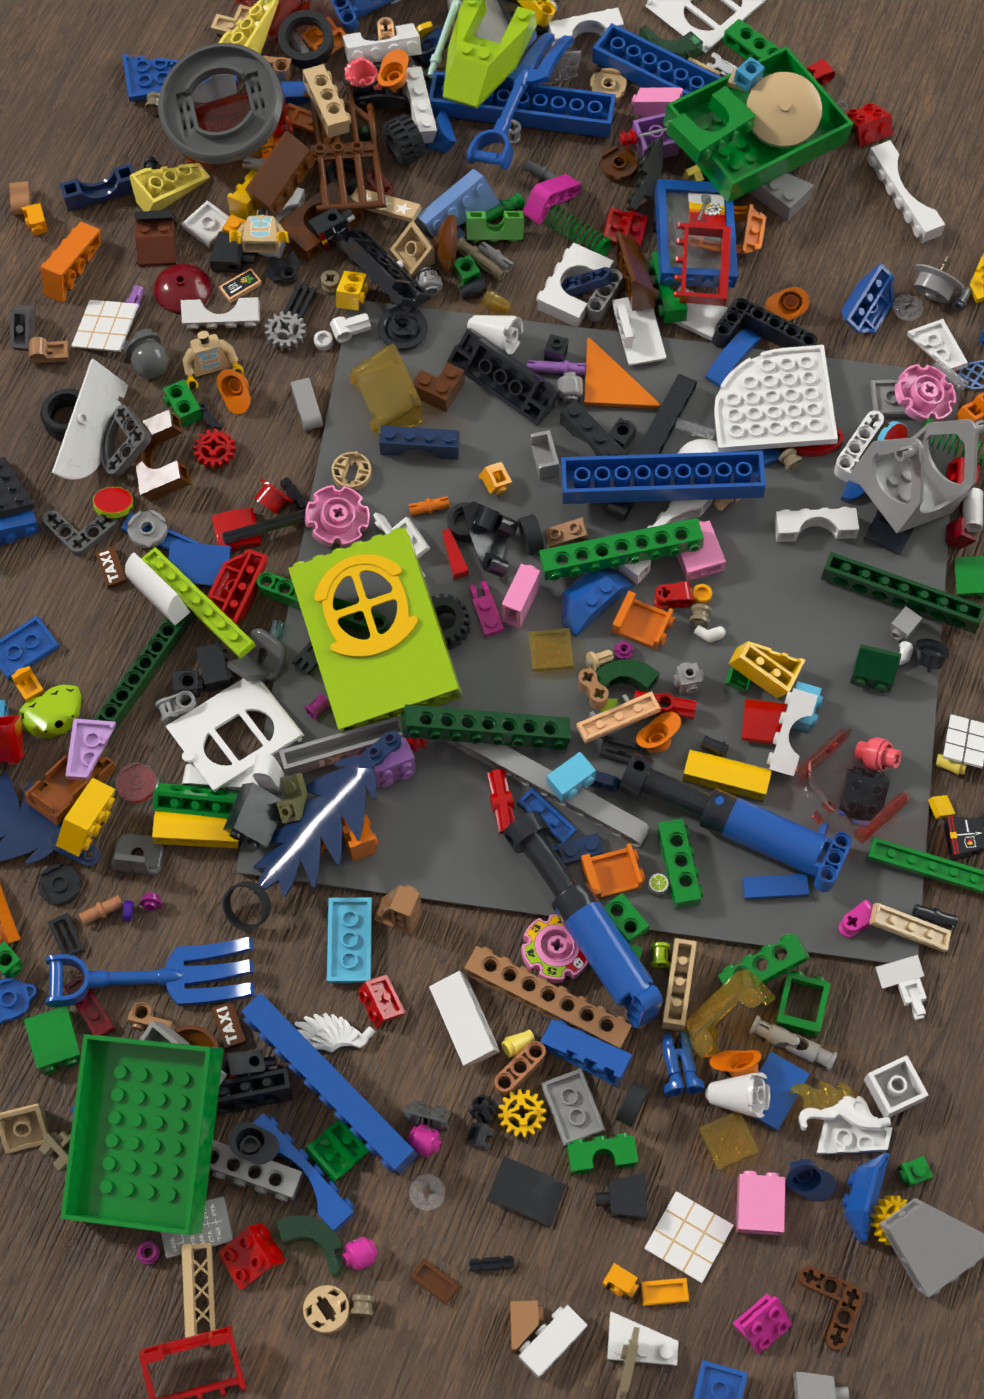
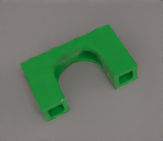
M726 86L712 94L709 108L725 124L723 129L719 131L703 130L685 113L669 122L667 135L696 164L702 160H707L717 150L721 151L731 141L735 142L739 136L750 132L754 127L756 115Z

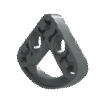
M119 405L114 410L105 426L101 440L103 466L107 473L115 477L123 475L151 441V435L133 409L126 405ZM135 422L134 428L130 431L131 424ZM120 426L128 439L113 455L114 440ZM131 448L130 455L126 457V452Z

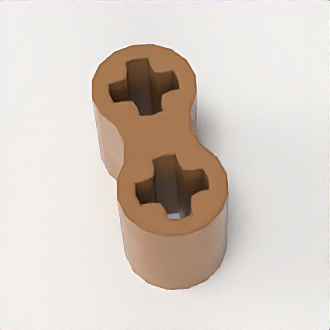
M29 181L9 183L12 214H23L22 207L32 205Z
M590 668L583 669L578 676L579 690L588 696L589 704L593 709H604L608 703V689L598 682L597 674L594 670Z

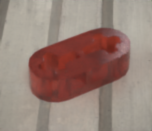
M373 170L367 174V184L373 192L377 193L376 180H372L375 178ZM382 174L384 191L388 192L385 195L393 197V187Z

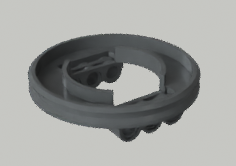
M235 43L206 45L184 56L166 76L158 101L160 122L171 143L187 157L208 164L231 163L256 152L274 133L280 121L283 108L282 88L270 63L255 50ZM218 74H232L244 79L251 111L249 110L243 121L237 126L222 132H210L201 129L196 115L197 109L192 98V93L196 87L207 78Z

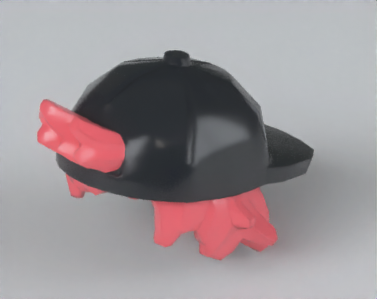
M364 57L355 59V61L352 60L344 68L343 83L351 86L357 93L370 94L384 87L377 81L379 70L370 60H366Z

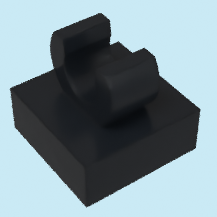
M472 1123L465 1144L470 1147L490 1148L491 1145L487 1144L485 1139L487 1136L494 1137L495 1134L489 1131L490 1126L485 1123Z

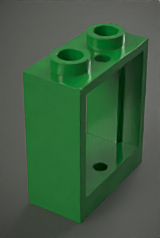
M799 971L787 972L775 1024L786 1030L817 1038L822 1025L830 982H826L822 977H806ZM791 983L822 990L815 1022L784 1014Z

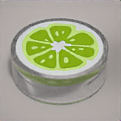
M663 873L652 874L648 880L649 891L654 895L665 894L669 888L668 877Z

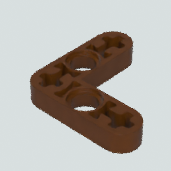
M806 1266L798 1275L801 1286L838 1302L825 1336V1343L829 1349L839 1351L847 1344L863 1300V1292L854 1284L815 1267ZM810 1271L813 1273V1278L819 1280L820 1276H823L824 1279L821 1281L820 1287L817 1288L818 1282L813 1280L809 1283L805 1282L806 1277L803 1274H807ZM828 1280L835 1282L837 1286L836 1292L828 1293L824 1288L825 1282ZM852 1290L855 1291V1296L858 1297V1300L854 1299L850 1306L855 1308L854 1311L849 1307L841 1306L842 1303L847 1305L849 1296L846 1295V1292L850 1293ZM845 1311L850 1315V1322L848 1324L839 1322V1312ZM838 1328L846 1329L847 1332L841 1331L839 1336L842 1344L838 1343L834 1346L830 1336H835Z

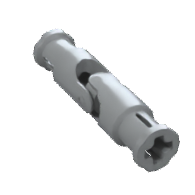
M758 1015L749 1031V1034L755 1033L765 1038L766 1042L785 1048L787 1051L811 1063L816 1062L827 1067L828 1071L831 1070L838 1054L837 1052L832 1053L821 1048L820 1044L790 1033L775 1023H767L761 1020ZM802 1042L806 1050H797V1045Z

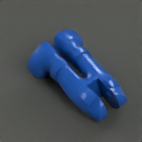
M685 1031L679 1032L681 1049H674L671 1033H665L663 1037V1054L668 1069V1076L670 1077L663 1091L664 1095L668 1097L680 1095L684 1091L678 1058H681L686 1092L688 1094H696L705 1090L704 1082L695 1074L697 1072L694 1064L693 1049Z

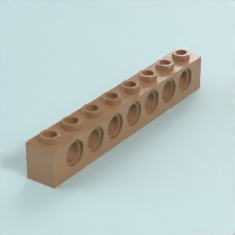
M476 946L464 967V973L467 976L553 1020H562L569 1024V1027L581 1030L589 1036L616 1048L622 1049L631 1031L632 1025L629 1024L626 1018L621 1016L615 1017L609 1014L610 1011L606 1008L591 1005L590 1001L585 997H576L570 994L571 991L563 986L558 988L552 985L551 981L533 975L532 971L523 966L519 968L513 965V962L504 956L499 958L487 947L480 948ZM493 964L496 966V970L489 972L485 969V966ZM513 974L516 978L514 981L508 982L504 979V976ZM532 984L535 989L528 992L524 990L523 986ZM552 994L554 999L550 1002L545 1001L542 998L543 995ZM569 1003L574 1009L567 1012L562 1009V1006ZM588 1013L593 1016V1020L586 1022L581 1016ZM608 1023L613 1029L606 1032L602 1030L601 1025Z

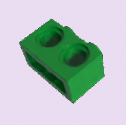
M185 379L163 388L165 394L162 397L167 408L171 407L172 411L180 416L182 428L203 419L201 409Z
M623 893L603 906L628 944H633L648 932V923ZM618 909L622 912V915L614 916L611 911ZM626 926H633L636 931L628 933L624 928Z

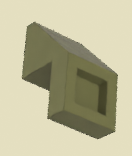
M296 773L280 778L286 799L276 803L282 823L302 818L307 790L302 773Z

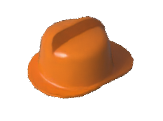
M397 49L389 52L381 63L377 81L381 86L387 87L394 93L404 86L407 81L406 70L409 57L404 50Z
M790 287L770 296L765 302L764 309L789 321L806 312L810 303L809 296L806 291L799 287Z
M232 369L222 370L217 377V387L225 405L234 414L245 413L251 401L247 378Z
M674 712L660 714L638 732L636 742L639 746L646 748L650 754L667 750L671 744V737L681 726V718Z
M756 1050L723 1051L715 1054L710 1059V1065L716 1070L728 1071L732 1078L759 1072L758 1062L761 1059V1053Z

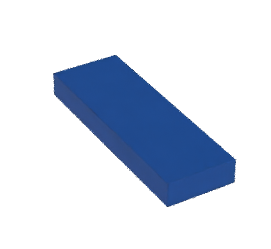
M533 788L517 801V804L526 813L535 810L540 812L550 827L551 831L549 834L559 844L567 842L577 833V829Z
M807 874L743 877L742 879L744 900L809 896Z

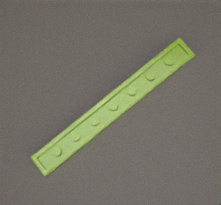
M156 547L141 558L178 594L186 607L240 659L256 647L255 643Z

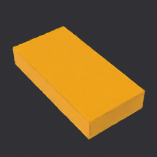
M687 1278L641 1282L643 1306L689 1302Z

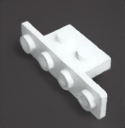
M377 512L373 515L377 520L375 522L377 527L386 534L391 533V530L395 528H406L412 539L418 559L430 549L410 518L405 517L392 528L383 515Z

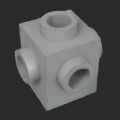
M685 662L680 664L676 668L675 675H673L674 685L678 687L680 695L700 691L702 681H704L702 669L698 668L697 663Z

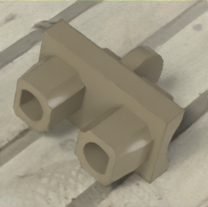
M57 1131L53 1133L46 1132L43 1135L45 1141L39 1150L47 1157L52 1156L56 1152L59 1157L53 1163L60 1172L67 1170L71 1134L68 1135L65 1131H62L60 1134Z

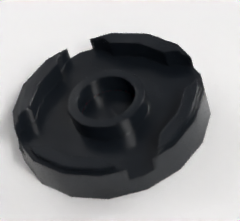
M64 864L51 865L40 875L41 877L38 881L39 894L45 902L53 906L70 904L80 893V876L71 866Z

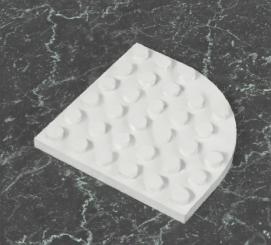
M824 345L779 348L765 351L753 359H746L726 376L716 396L714 407L718 452L836 444L838 442Z

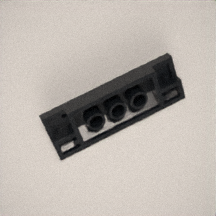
M351 228L348 235L334 234L332 240L337 244V247L344 251L351 261L357 263L360 266L359 269L367 273L371 277L370 280L382 288V292L393 299L394 304L402 307L407 313L430 299L431 295L364 230Z
M472 328L466 329L459 345L454 346L447 360L448 363L465 370L467 377L536 425H539L556 407L554 404L561 393L560 389Z

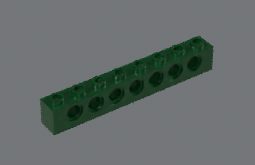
M831 551L821 579L903 609L908 607L917 614L976 634L984 615V606Z
M405 704L401 715L402 737L410 739L419 738L432 741L444 740L566 750L571 740L570 719L567 717Z

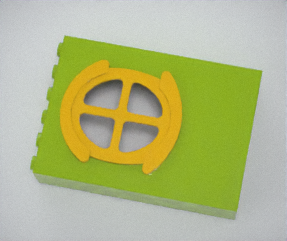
M395 528L389 534L375 535L369 541H358L353 543L351 547L345 549L337 548L331 554L325 556L317 555L310 561H300L293 564V567L288 568L340 732L401 716L405 704L438 707L464 698L412 539L406 528ZM364 571H371L381 575L390 583L392 591L379 597L368 599L360 574ZM346 577H352L359 602L341 610H334L333 599L338 585ZM391 600L397 601V614L394 623L387 632L379 634L371 613L372 607ZM356 612H363L370 631V638L361 640L348 635L339 626L338 620Z

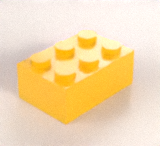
M92 778L64 818L56 846L78 857L83 850L87 851L92 843L91 838L93 836L97 837L102 827L101 823H106L111 814L108 810L112 808L115 802V798H113L115 789Z

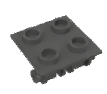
M419 1100L408 1102L402 1111L405 1112L404 1119H407V1122L419 1124L420 1117H422L421 1124H424L425 1118H428L427 1125L430 1126L431 1120H433L431 1127L441 1131L443 1129L447 1130L448 1119L452 1114L443 1106L435 1105L433 1108L425 1106L426 1103Z

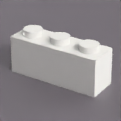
M568 1305L564 1309L560 1306L551 1316L554 1320L548 1326L544 1323L536 1331V1339L532 1343L528 1340L519 1349L521 1352L519 1359L538 1379L588 1326Z

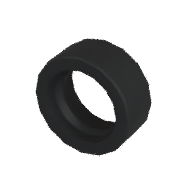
M336 160L327 169L328 184L334 182L338 185V181L334 179L335 174H337ZM343 160L344 170L356 174L354 160ZM356 177L346 183L347 194H353L357 188Z
M470 502L454 505L449 510L447 516L448 528H450L454 539L461 542H472L469 531L459 530L455 527L454 520L457 516L464 514L462 507Z
M532 514L518 518L519 531L527 554L531 555L538 553L539 550H543V537L535 515Z
M633 1082L622 1102L616 1120L632 1127L649 1089Z

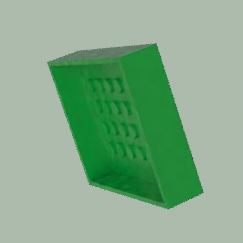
M787 46L757 60L765 67L762 78L773 73L791 72L809 80L817 89L821 98L822 115L819 125L807 141L791 148L769 146L760 141L750 131L739 136L735 142L731 141L721 151L717 150L707 160L697 163L696 165L727 203L847 143L853 122ZM730 73L668 103L663 125L668 129L671 120L685 113L701 129L719 131L725 127V124L709 108L712 94L726 86L745 105L747 104L749 94L727 86L731 76Z
M84 1034L60 1219L183 1235L202 1233L224 1048Z

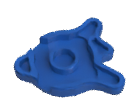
M15 978L0 980V1025L15 1021L26 1014L32 1001L38 995V990L33 984H26Z

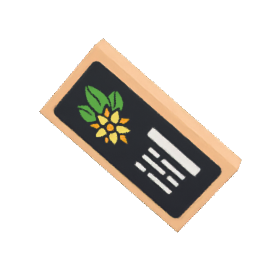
M250 268L219 286V289L229 303H232L261 286L262 282Z

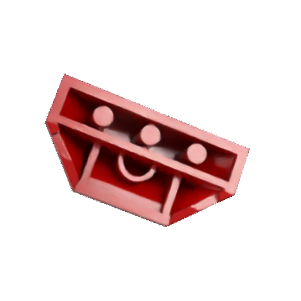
M251 549L223 563L207 596L236 625L246 618L259 591L257 577L265 572L268 555Z

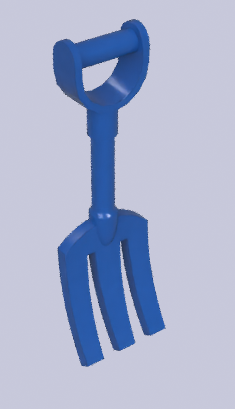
M536 31L533 32L522 57L524 56L525 52L532 44V42L537 38ZM545 33L534 43L520 66L518 67L517 65L516 69L506 78L513 83V88L494 128L481 132L471 142L467 151V162L469 164L481 162L500 165L505 170L509 168L514 152L507 133L522 94L528 86L538 85L549 80L557 62L568 47L573 44V36H562L548 51L538 69L537 66L544 53L555 41V34ZM493 143L505 145L502 154L482 151V149Z
M247 937L215 944L176 947L167 961L166 968L153 971H88L85 963L76 956L67 954L50 955L46 957V964L49 965V997L46 998L45 1004L49 1007H68L82 1001L87 995L89 988L144 984L166 986L169 996L177 1006L212 1004L255 996V989L252 983L185 989V986L217 982L254 973V962L251 960L216 965L184 966V963L219 959L253 951V939ZM63 966H72L80 970L84 975V983L75 993L63 996Z

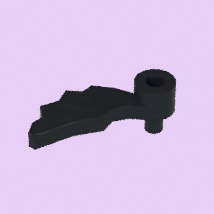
M205 402L199 403L201 412H203V421L206 422V425L211 426L213 429H222V425L212 414H209L207 404Z

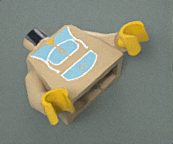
M258 209L257 216L247 217L246 223H243L237 231H230L229 233L230 243L236 241L238 244H241L242 240L243 252H280V242L289 243L288 232L283 229L280 223L275 222L274 216H268L266 209Z
M201 331L197 334L198 339L190 342V348L187 349L183 358L185 375L188 377L186 379L188 387L189 383L194 381L195 388H198V382L193 378V374L195 377L230 368V364L233 366L232 370L240 369L244 375L243 367L238 365L237 361L239 360L232 345L223 339L219 340L216 334L209 335L207 331Z

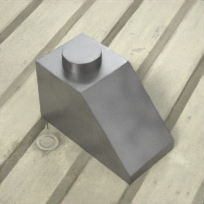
M17 304L10 309V347L29 349V340L33 337L35 329L36 306Z

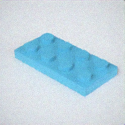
M372 897L329 898L327 983H364L371 980Z

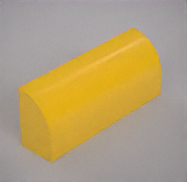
M690 749L682 781L712 789L718 788L728 793L764 801L772 770Z
M155 811L152 835L153 844L238 848L239 840L231 838L229 836L230 833L223 830L228 818Z

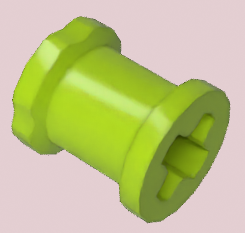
M666 942L652 943L653 961H651V967L660 969L670 967V962L668 961L670 944Z

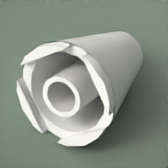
M474 315L469 319L467 328H472L506 353L513 354L520 344V341L517 339L519 334L522 335L523 322L517 316Z
M755 1072L711 1082L706 1088L705 1096L711 1105L755 1118H761L765 1116L762 1114L763 1111L769 1108L770 1086L765 1085L764 1079H767L765 1074Z

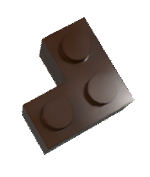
M450 363L446 364L439 377L420 370L412 383V397L447 412L465 383V370Z

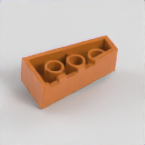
M80 222L71 230L68 237L62 240L61 245L52 252L48 260L42 263L40 271L42 272L43 295L64 303L67 298L65 293L68 289L72 290L75 286L74 280L77 274L82 275L86 261L90 262L101 245L100 229Z
M341 814L342 836L352 861L354 862L377 853L376 845H379L375 833H372L370 829L371 823L368 815L365 814L361 839L357 841Z

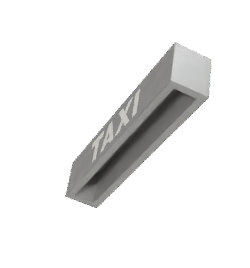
M401 716L279 750L285 775L307 773L334 765L335 762L344 758L356 756L357 754L361 755L388 732H397L402 737Z

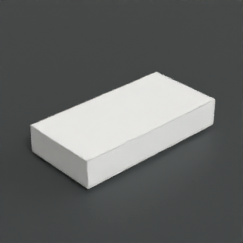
M918 955L875 967L882 989L924 977Z

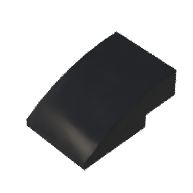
M504 1156L487 1202L551 1228L567 1185L534 1168Z

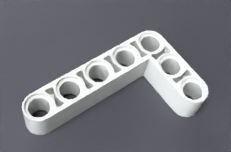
M259 753L256 755L254 768L220 789L240 791L242 784L253 782L273 795L280 796L283 787L280 778L285 776L274 756ZM186 764L182 785L210 788L193 764Z

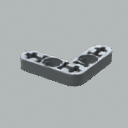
M48 511L43 516L46 528L75 556L86 554L113 532L119 524L118 518H106V515L102 514V516L99 515L78 532L57 511ZM49 519H56L59 526L56 527V525L52 521L50 522ZM108 519L112 520L113 522L110 524L109 522L106 523L105 520ZM65 529L71 531V534L67 537L60 536V533ZM91 530L99 531L96 537H90L88 534ZM75 544L82 545V547H75Z

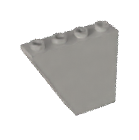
M916 1198L879 1224L916 1289L928 1298L938 1294L942 1287L957 1280L961 1273L973 1268L976 1262L984 1257V1233Z

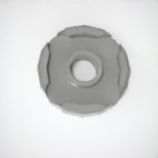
M154 510L136 513L131 517L127 526L130 540L140 548L158 546L164 541L168 531L165 518ZM145 526L153 527L150 532L142 531Z

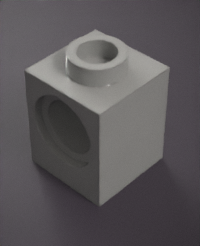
M905 607L891 623L888 632L895 640L907 641L919 627L922 617L908 607Z

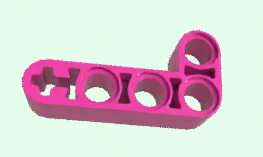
M567 174L538 183L529 195L523 209V215L535 223L541 224L545 220L551 206L575 198L579 194L582 184Z

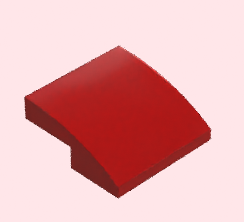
M611 207L604 227L603 238L608 236L612 239V245L616 246V232H622L641 246L648 216L633 210L630 213H626Z
M253 508L231 510L211 517L217 545L230 546L231 552L239 551L240 547L260 546V535L225 544L222 538L223 532L257 523Z
M745 699L741 740L772 744L775 733H780L782 724L778 723L781 713L786 712L787 704Z

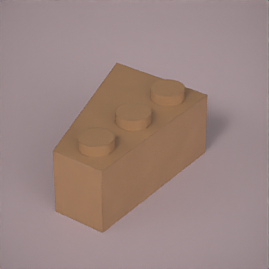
M409 885L405 887L397 886L382 897L373 920L412 935L422 913L420 893L416 888Z

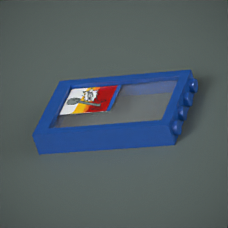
M658 179L655 188L659 284L669 286L681 285V282L674 281V275H681L682 264L675 263V257H682L683 246L676 245V239H683L684 237L682 235L683 230L677 229V223H692L731 227L728 288H735L738 279L733 201L727 203L711 182ZM688 235L686 286H719L721 259L719 237Z

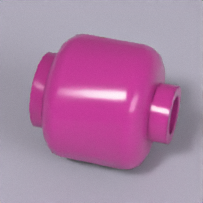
M420 1124L418 1127L414 1126L407 1139V1142L410 1143L409 1145L423 1157H429L432 1153L437 1154L442 1144V1141L439 1140V1131L426 1124Z
M360 1237L346 1243L345 1253L342 1254L345 1265L347 1267L351 1266L355 1271L373 1265L375 1257L378 1256L374 1242L365 1237Z

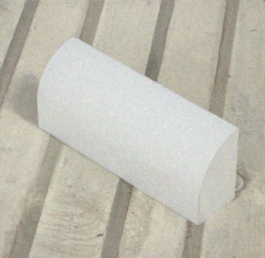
M133 553L128 558L125 565V573L128 579L174 625L190 613L178 594L136 553Z
M458 971L429 986L463 1066L476 1064L500 1052L465 973Z

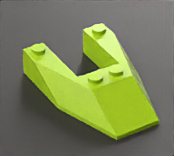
M463 0L448 46L443 99L478 108L516 69L537 26L535 11L517 7L501 42L497 43L475 36L487 12L485 0Z

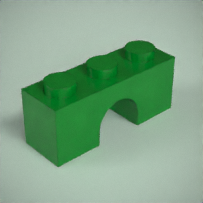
M628 1133L617 1134L615 1138L606 1139V1136L594 1137L593 1141L584 1142V1139L572 1140L571 1144H567L570 1175L593 1173V1158L600 1153H606L612 1157L615 1169L637 1167L638 1165L634 1135L629 1136Z

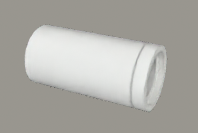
M972 488L963 499V518L965 519L967 532H978L983 529V491L978 488Z

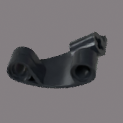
M472 501L462 508L475 552L484 571L502 578L509 566V562L503 559L508 537L512 538L518 529V521Z

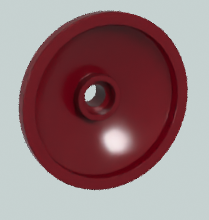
M176 264L166 268L158 275L154 283V295L158 304L163 309L176 314H181V300H201L204 305L211 293L210 280L207 274L199 267L191 264Z

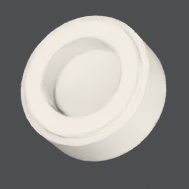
M328 331L317 332L314 336L315 347L322 351L330 349L333 345L332 334Z

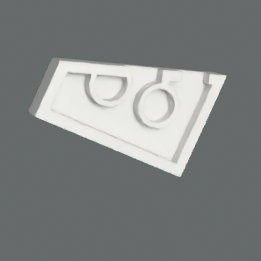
M943 319L908 331L907 336L948 373L967 367L968 362Z
M836 1117L833 1121L824 1120L816 1155L887 1151L892 1128L886 1126L881 1127V1130L870 1131L857 1128L841 1117Z
M610 1311L607 1360L624 1361V1359H620L623 1344L628 1345V1340L631 1339L634 1327L640 1328L638 1336L639 1346L635 1363L677 1366V1340Z

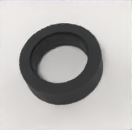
M312 10L294 12L282 22L278 31V41L282 54L286 58H291L292 65L301 68L318 66L325 62L333 51L334 37L331 25L318 12ZM303 25L315 26L324 35L320 47L310 53L297 52L289 45L291 33Z

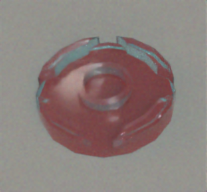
M141 762L128 763L119 770V774L115 779V786L122 799L130 803H140L152 797L158 782L156 774L150 766Z

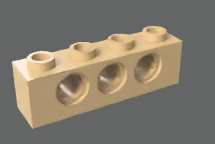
M324 64L304 69L303 83L328 138L348 133L351 117L348 112H345L343 99L338 97L337 86L332 84L330 71L326 70Z
M675 938L661 1029L678 1032L684 1030L697 941Z

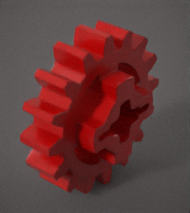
M214 428L212 433L206 430V435L200 433V440L195 439V445L193 446L194 457L198 460V464L204 463L205 469L212 466V470H215L216 466L223 469L222 464L224 463L230 465L229 459L234 460L233 453H236L235 441L231 439V435H225L224 430L217 433L216 428Z

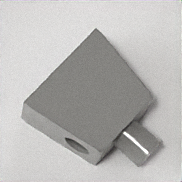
M795 1372L793 1374L795 1399H849L848 1387H835L833 1376Z

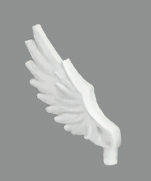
M326 1013L323 1014L324 1018L314 1014L315 1019L305 1016L304 1019L307 1022L294 1023L295 1026L301 1028L298 1031L316 1050H326L331 1053L343 1046L361 1049L375 1033L369 1026L361 1034L353 1026H350L343 1017L338 1019L332 1014L330 1018Z

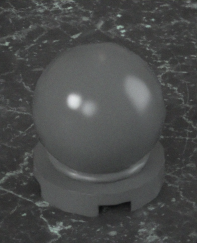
M143 329L135 332L134 338L129 342L127 339L122 346L123 351L131 359L132 367L139 376L146 379H157L169 368L168 351L160 344L161 338L158 333L153 332L152 329Z

